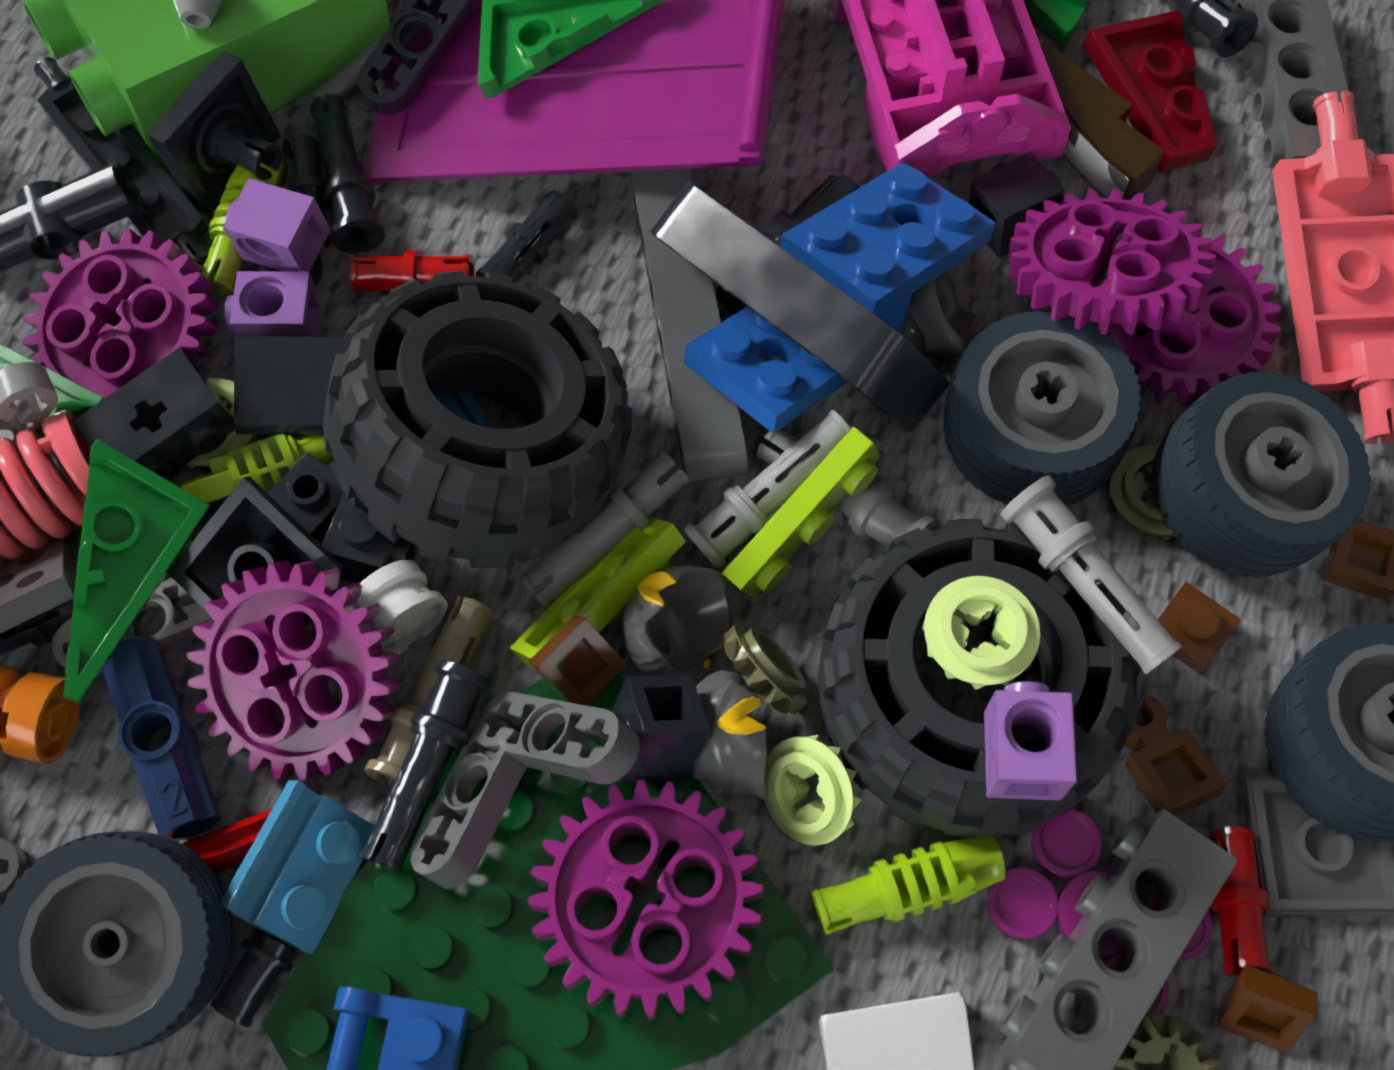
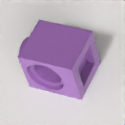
M250 178L239 198L230 204L226 214V223L223 226L224 231L243 260L279 271L310 272L331 230L314 197Z
M237 271L234 295H228L225 300V322L228 330L234 331L236 336L318 337L322 300L309 271ZM277 311L274 314L266 316L270 312Z
M1038 682L1012 683L1005 686L1004 691L996 690L984 711L987 798L1062 800L1076 783L1072 693L1049 692L1047 685ZM1023 725L1035 729L1044 740L1045 751L1029 752L1022 749L1014 741L1011 728Z

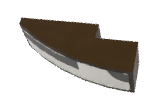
M1042 41L1040 43L1041 49L1071 126L1063 151L1064 155L1103 196L1109 198L1111 191L1118 189L1122 199L1131 200L1133 196L1142 193L1151 185L1165 151L1126 124L1133 106L1132 103Z

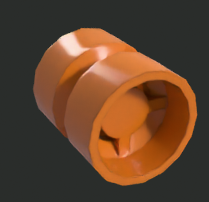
M0 664V751L3 750L4 753L13 758L45 765L54 763L63 755L80 713V704L77 705L63 697L65 678L39 672H31L25 675L24 672L16 667Z

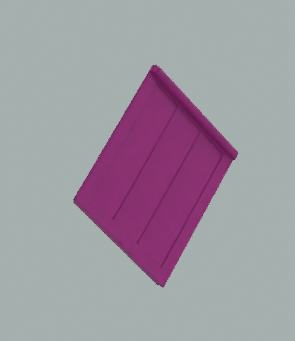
M404 0L403 7L405 6L408 0ZM476 0L472 15L409 106L393 115L377 113L362 175L369 179L371 183L762 166V163H765L785 0H665L498 96L485 99L478 86L482 0ZM439 18L437 21L440 25H442L441 19ZM425 29L404 48L411 52L423 51L432 43L433 34ZM394 55L393 59L398 68L401 62L399 61L397 56ZM394 75L388 82H384L383 90L387 88L395 91L398 88Z

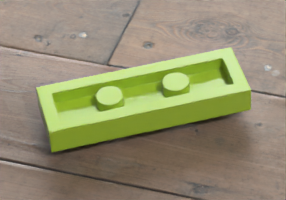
M853 426L722 573L741 591L752 598L761 590L764 593L774 590L789 573L792 565L788 560L804 542L808 545L814 544L828 531L835 520V516L831 512L846 495L850 494L852 497H856L872 482L879 469L875 463L881 458L874 443Z
M648 516L647 519L651 523L642 531L638 527L633 529L620 543L607 552L554 601L510 647L513 653L527 667L535 670L528 661L575 614L586 618L598 633L605 626L617 621L624 614L629 600L638 591L637 584L648 575L667 569L671 563V557L686 542L673 523Z

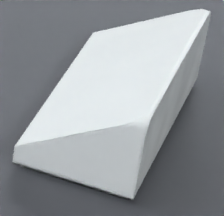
M963 992L821 1016L818 1021L827 1070H974Z

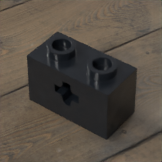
M180 348L174 350L72 421L90 449L95 440L98 439L168 481L172 479L174 472L197 456L210 453L220 447L227 435L235 430L232 413L204 374Z

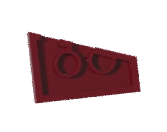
M1178 10L1090 29L1082 44L1106 85L1133 104L1128 116L1132 127L1165 151L1158 167L1160 172L1208 161L1218 146L1205 94L1196 88L1192 70L1197 62L1193 47H1186L1182 34L1185 27L1181 23Z

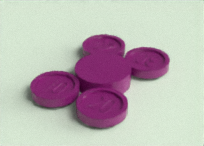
M1070 809L1061 817H1057L1039 826L1032 832L1031 836L1032 853L1041 868L1055 877L1072 879L1061 890L1058 898L1050 881L1039 872L1028 868H1014L1005 871V879L990 886L986 902L987 911L995 927L1006 936L1018 940L1033 939L1046 932L1056 921L1060 934L1069 938L1083 916L1075 910L1076 903L1083 891L1097 875L1105 879L1110 872L1090 871L1100 858L1102 838L1095 823L1087 815L1075 809ZM1160 893L1149 898L1143 906L1149 910L1156 911L1160 904ZM1208 911L1177 962L1187 961L1198 956L1208 946L1212 935V922ZM1103 933L1098 941V955L1100 958H1108L1103 964L1110 970L1118 972L1124 963L1123 947L1114 936ZM1167 979L1145 1015H1160L1165 1009L1169 997Z

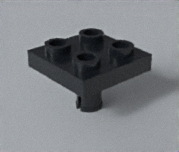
M225 50L199 75L197 80L146 133L189 201L196 209L209 216L220 205L221 196L226 190L228 179L236 166L252 173L260 180H268L273 175L271 171L261 167V163L277 172L282 162V151L278 145L274 144L281 137L275 122L242 59Z

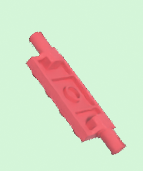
M1337 91L1319 96L1313 103L1321 147L1317 149L1315 154L1306 158L1280 159L1272 170L1302 382L1310 384L1309 386L1317 388L1320 392L1352 390L1358 393L1364 427V442L1366 444L1378 443L1377 438L1381 437L1382 444L1393 443L1394 154L1375 155L1367 147L1366 141L1359 139L1354 109V94L1350 91H1342V102L1339 103Z

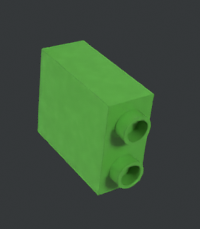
M21 0L33 26L55 60L80 49L89 62L68 72L83 103L103 135L107 136L131 125L160 165L165 162L146 133L224 50L242 59L270 113L315 91L383 35L391 26L386 0H221V6L212 23L203 29H195L184 25L180 21L173 0Z

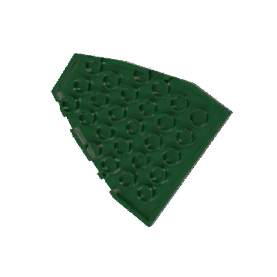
M620 672L587 706L612 711L626 679L623 673ZM544 678L520 692L521 694L564 701ZM521 723L517 727L511 726L510 728L520 733L523 724ZM565 723L553 731L547 740L545 750L558 741L564 731ZM590 740L587 749L592 752L596 747L603 748V745L595 744ZM457 751L448 762L418 833L460 752ZM526 767L479 865L471 877L462 885L453 889H443L417 873L411 864L413 844L403 864L404 869L402 873L368 860L343 892L333 918L314 954L311 955L306 952L264 1019L262 1026L287 1070H327L340 1012L334 1010L339 987H350L384 995L462 1007L470 1011L458 1070H673L719 1057L833 973L834 968L757 862V868L742 877V881L762 885V897L743 903V907L761 916L759 928L738 930V933L752 945L751 953L749 956H740L728 952L726 958L735 971V978L730 982L712 972L707 977L712 991L711 1000L707 1002L693 988L684 991L685 1013L679 1015L668 997L660 998L655 1020H648L642 999H633L625 1017H618L615 1009V994L610 992L595 1008L590 1006L587 1002L591 982L586 979L579 986L569 991L562 981L571 966V962L568 961L558 966L549 967L544 959L545 954L558 941L557 939L537 940L533 934L532 928L550 916L549 913L532 910L528 904L529 897L548 892V887L536 881L531 872L533 867L554 865L555 861L546 853L542 843L544 839L565 843L568 836L559 820L563 815L576 820L580 824L587 819L582 801L583 798L589 797L603 809L610 806L608 796L610 785L615 784L626 801L634 799L637 783L621 784L619 779L611 784H597ZM690 770L686 780L669 781L674 782L676 803L683 805L689 796L697 790L701 792L702 799L699 814L706 817L713 810L719 808L701 782L693 777L692 770ZM488 775L477 784L469 802L480 794L486 784ZM668 781L647 782L649 797L659 799ZM726 817L719 830L722 835L734 830ZM635 834L626 835L614 845L612 856L622 864H637L647 857L651 845L642 836ZM676 841L667 843L660 856L658 868L653 875L654 877L649 887L644 892L634 888L630 892L633 895L636 907L635 914L624 933L616 941L612 950L614 955L621 956L626 952L643 909L648 904H655L659 907L662 905L657 889L658 880L679 849V844ZM744 842L734 852L735 856L752 855ZM691 866L685 868L677 875L674 885L682 895L698 898L709 893L714 886L715 880L712 874L705 868ZM592 898L581 908L578 916L579 924L589 930H602L608 927L615 919L618 910L617 905L608 898ZM665 929L655 930L643 941L641 953L650 963L657 965L668 964L679 955L682 942L672 931ZM369 1018L357 1070H378L389 1021Z

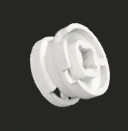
M400 560L378 569L360 583L363 586L357 601L360 608L375 603L381 605L378 614L371 621L374 628L393 627L395 631L394 634L381 643L383 652L404 653L409 649L407 646L422 635L426 637L446 614L447 601L438 591H430L426 587V575L412 560Z

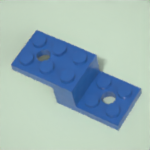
M902 162L783 233L780 247L902 335L912 293L989 243L996 222L973 208L968 202L959 199L926 177L921 171ZM748 306L685 346L683 363L773 434L848 383ZM772 356L780 358L783 361L772 360L764 362L760 358Z

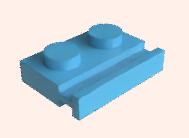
M291 780L284 787L223 895L220 904L223 910L245 920L244 922L302 953L307 952L313 955L333 918L343 892L354 878L364 859L359 855L361 850H364L375 825L326 796H320L306 788L307 785L299 780Z

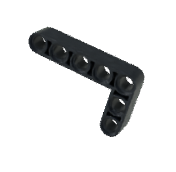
M687 182L650 231L651 234L840 375L871 403L888 416L893 417L909 432L912 433L949 386L950 383L914 345L895 329L691 183Z

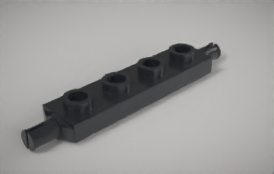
M43 58L52 74L38 60L34 66V72L48 89L45 90L37 101L47 117L89 171H95L118 161L128 170L133 182L139 188L143 206L139 207V212L126 217L139 235L143 238L148 231H151L164 242L170 239L197 263L198 261L194 255L204 265L208 253L197 239L209 231L206 222L132 128L126 126L104 136L83 103L71 77L66 76L54 58Z

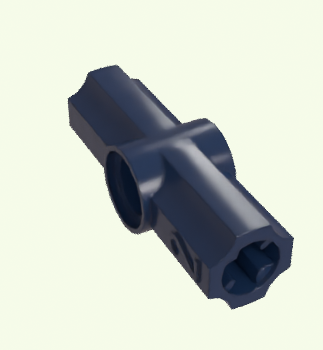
M153 636L142 639H127L120 643L103 669L121 723L118 731L119 741L124 751L133 758L158 835L165 836L174 841L187 840L210 830L213 825L222 820L197 750L198 735L192 724L187 721L160 642ZM171 725L172 733L168 742L160 749L149 752L148 744L154 732L161 727Z

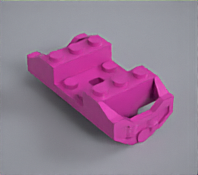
M828 0L835 23H849L867 79L863 108L877 156L887 170L905 162L912 168L921 171L926 177L931 178L954 163L1007 153L1021 157L1031 152L1038 161L1062 157L1071 126L1023 0ZM947 6V8L938 9L937 7Z

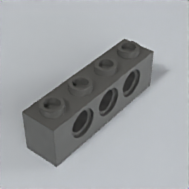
M1236 0L1235 2L1238 8L1245 7L1251 9L1258 17V27L1255 35L1243 50L1242 68L1245 76H1252L1255 91L1252 98V115L1256 122H1262L1265 137L1262 143L1261 154L1265 168H1272L1273 170L1280 159H1300L1315 154L1317 149L1321 147L1316 112L1313 108L1314 100L1325 93L1337 91L1338 102L1340 103L1342 102V91H1349L1327 0Z
M1165 809L1154 813L1142 821L1136 817L1132 818L1112 846L1111 852L1117 855L1119 859L1106 879L1097 875L1077 901L1075 910L1083 916L1069 938L1063 934L1058 935L1041 958L1037 970L1042 972L1045 977L1030 999L1022 994L1004 1017L999 1031L1007 1036L997 1054L1019 1070H1112L1238 859ZM1138 875L1148 877L1156 884L1160 893V904L1156 911L1147 909L1137 899L1135 881ZM1103 933L1114 936L1123 947L1125 958L1123 966L1118 972L1107 968L1098 955V941ZM1068 992L1077 995L1084 1002L1088 1011L1087 1024L1079 1034L1067 1029L1060 1017V1002Z

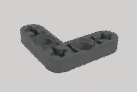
M504 692L494 697L479 714L469 734L470 739L467 746L463 745L415 839L411 850L413 869L443 889H453L462 885L471 877L479 865L526 767L597 784H611L627 774L636 762L640 750V738L637 732L616 714L607 709L516 692ZM521 723L523 724L520 733L510 728L511 726L517 727ZM565 723L564 731L558 741L545 750L547 740L553 731ZM590 740L595 744L604 746L603 748L596 747L592 752L587 749ZM488 775L486 784L480 794L469 802L477 784Z

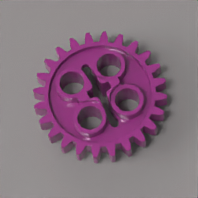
M1088 189L1086 199L1079 200L1067 192L1064 193L1062 205L1050 200H1044L1042 212L1028 210L1025 223H1016L1014 237H1011L1008 259V264H1010L1009 278L1010 280L1018 281V295H1032V309L1051 306L1050 320L1054 322L1070 315L1075 317V329H1082L1089 321L1097 322L1101 334L1105 335L1110 331L1112 324H1121L1129 335H1134L1136 323L1143 322L1152 330L1157 331L1160 330L1162 316L1179 323L1182 321L1184 309L1196 311L1199 306L1200 297H1207L1216 255L1210 253L1213 241L1210 238L1201 237L1202 224L1185 225L1186 211L1167 214L1165 212L1167 201L1165 200L1158 201L1149 206L1143 204V193L1136 194L1131 200H1124L1118 189H1113L1109 198H1100L1097 192L1093 189ZM1119 233H1123L1122 241L1116 244L1111 256L1114 241ZM1109 263L1108 274L1103 284L1097 287L1098 276L1104 275Z
M125 228L120 241L109 232L103 231L100 237L99 248L96 249L84 239L80 240V257L75 261L68 255L61 253L59 260L64 270L59 275L47 271L42 273L44 280L50 285L47 293L31 292L30 298L41 305L40 312L31 313L23 317L24 322L37 329L36 333L22 340L24 346L37 353L30 360L103 398L114 393L177 348H180L191 361L194 356L211 357L212 352L200 343L201 337L218 333V328L204 318V316L218 310V304L206 295L213 285L199 273L202 267L170 239L164 242L151 231H148L141 238L130 228ZM165 309L163 315L156 320L158 314ZM129 357L127 364L120 370L123 362Z
M1221 234L1213 240L1210 252L1216 255L1208 294L1212 292L1217 293L1208 297H1200L1199 306L1196 311L1190 313V310L1184 309L1182 321L1179 323L1162 316L1160 330L1153 331L1143 322L1136 323L1134 335H1129L1121 324H1112L1110 331L1107 333L1110 338L1116 341L1118 346L1124 349L1123 352L1130 358V363L1135 368V375L1138 376V385H1140L1141 391L1146 385L1154 388V398L1157 404H1161L1170 391L1176 392L1181 407H1187L1195 392H1198L1201 397L1211 388L1231 377H1236L1239 374L1245 375L1249 372L1258 373L1274 351L1272 345L1280 334L1281 328L1273 323L1281 312V306L1268 303V300L1274 292L1275 286L1268 283L1256 284V280L1264 267L1261 264L1244 267L1240 263L1246 252V249L1243 247L1236 249L1230 254L1223 251L1225 236ZM1109 263L1104 275L1098 276L1097 287L1103 284L1108 274ZM1091 321L1088 322V323L1091 324V325L1094 324V325L1098 326V323H1097V322H1091ZM1215 321L1224 324L1226 327L1217 324ZM1148 332H1151V333H1149V334H1147V335H1145V336H1143V337H1138V336H1140V335H1143V334H1146V333H1148ZM1163 346H1169L1180 354L1170 352Z
M289 561L268 564L267 571L264 567L244 571L243 581H232L221 586L225 599L206 602L204 605L207 613L215 622H207L193 627L192 631L206 642L205 648L187 653L189 660L203 665V674L188 680V686L206 689L208 698L195 707L196 713L214 711L218 719L211 726L208 732L209 736L214 737L228 732L232 739L228 745L226 755L233 757L249 750V770L252 772L267 766L271 762L273 778L276 780L292 774L294 770L300 781L310 779L319 774L320 770L325 776L330 775L343 768L344 761L351 763L366 754L364 744L369 745L382 738L384 733L375 721H383L395 715L396 709L384 700L382 696L401 689L402 683L395 678L385 675V668L402 659L401 654L383 652L381 645L395 631L393 627L374 628L371 621L378 614L381 605L375 603L360 608L357 601L363 586L359 582L344 586L338 590L340 581V570L338 569L322 571L317 576L315 563L312 561L295 564L293 569ZM305 614L309 615L315 623L317 631L315 641L309 638L305 632L303 625ZM272 615L276 617L274 623L270 620ZM249 639L258 648V663L249 654ZM291 665L295 666L298 676H294ZM330 676L341 687L342 703L336 701L329 691L328 682ZM273 701L278 703L283 710L284 725L274 715ZM313 719L318 720L317 726L312 723Z
M643 779L637 782L634 799L625 801L620 790L613 784L609 786L610 806L601 809L592 799L586 796L582 799L587 816L585 821L580 824L565 815L559 819L568 836L565 843L544 839L542 845L546 853L555 861L554 865L533 867L531 873L536 881L548 887V892L529 897L528 904L532 910L549 913L550 917L532 928L533 934L537 940L557 939L558 942L549 949L544 959L549 967L558 966L568 961L571 962V966L562 981L569 991L579 986L586 979L591 982L587 1002L590 1006L595 1008L610 992L615 994V1009L618 1017H625L633 999H642L648 1020H655L659 999L668 997L673 1008L680 1015L685 1013L684 991L693 988L707 1002L712 999V991L707 978L712 972L730 982L735 978V971L726 958L728 952L740 956H749L751 953L752 945L738 933V930L759 928L761 916L743 907V903L762 897V885L742 881V877L757 868L756 855H734V852L743 843L745 833L741 828L723 835L719 830L724 823L726 810L722 806L713 810L706 817L699 814L702 802L701 792L696 790L681 805L676 803L674 782L668 781L659 799L649 797L648 788ZM626 835H639L649 841L651 845L649 854L643 861L637 864H622L612 856L614 845ZM676 841L679 844V849L658 880L657 889L662 905L659 907L655 904H648L643 909L626 952L621 956L614 955L612 950L616 941L624 933L635 914L636 907L633 895L630 892L633 888L644 892L649 887L654 877L653 875L658 868L660 856L667 843ZM699 866L712 874L715 883L709 893L702 897L690 898L677 891L674 885L675 879L685 868ZM596 897L608 898L617 905L618 909L615 919L608 927L593 931L579 924L578 916L580 910L587 901ZM662 929L672 931L682 942L681 951L675 960L668 964L657 965L650 963L643 957L641 953L642 944L650 933Z

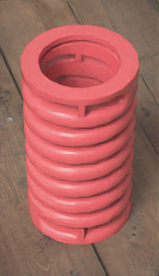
M68 409L47 417L42 421L41 427L46 437L41 438L37 431L30 427L20 429L16 435L18 447L12 440L0 438V520L4 524V528L0 525V566L4 563L5 558L15 560L24 556L28 548L39 549L46 546L50 542L51 537L64 538L71 535L75 523L82 526L91 449L72 421L76 417ZM52 452H54L55 457L57 459V462L59 464V467L61 469V472L65 478L67 485L64 483L60 475V472L50 454ZM36 479L45 491L49 504L43 498ZM19 502L25 509L26 515L22 512Z

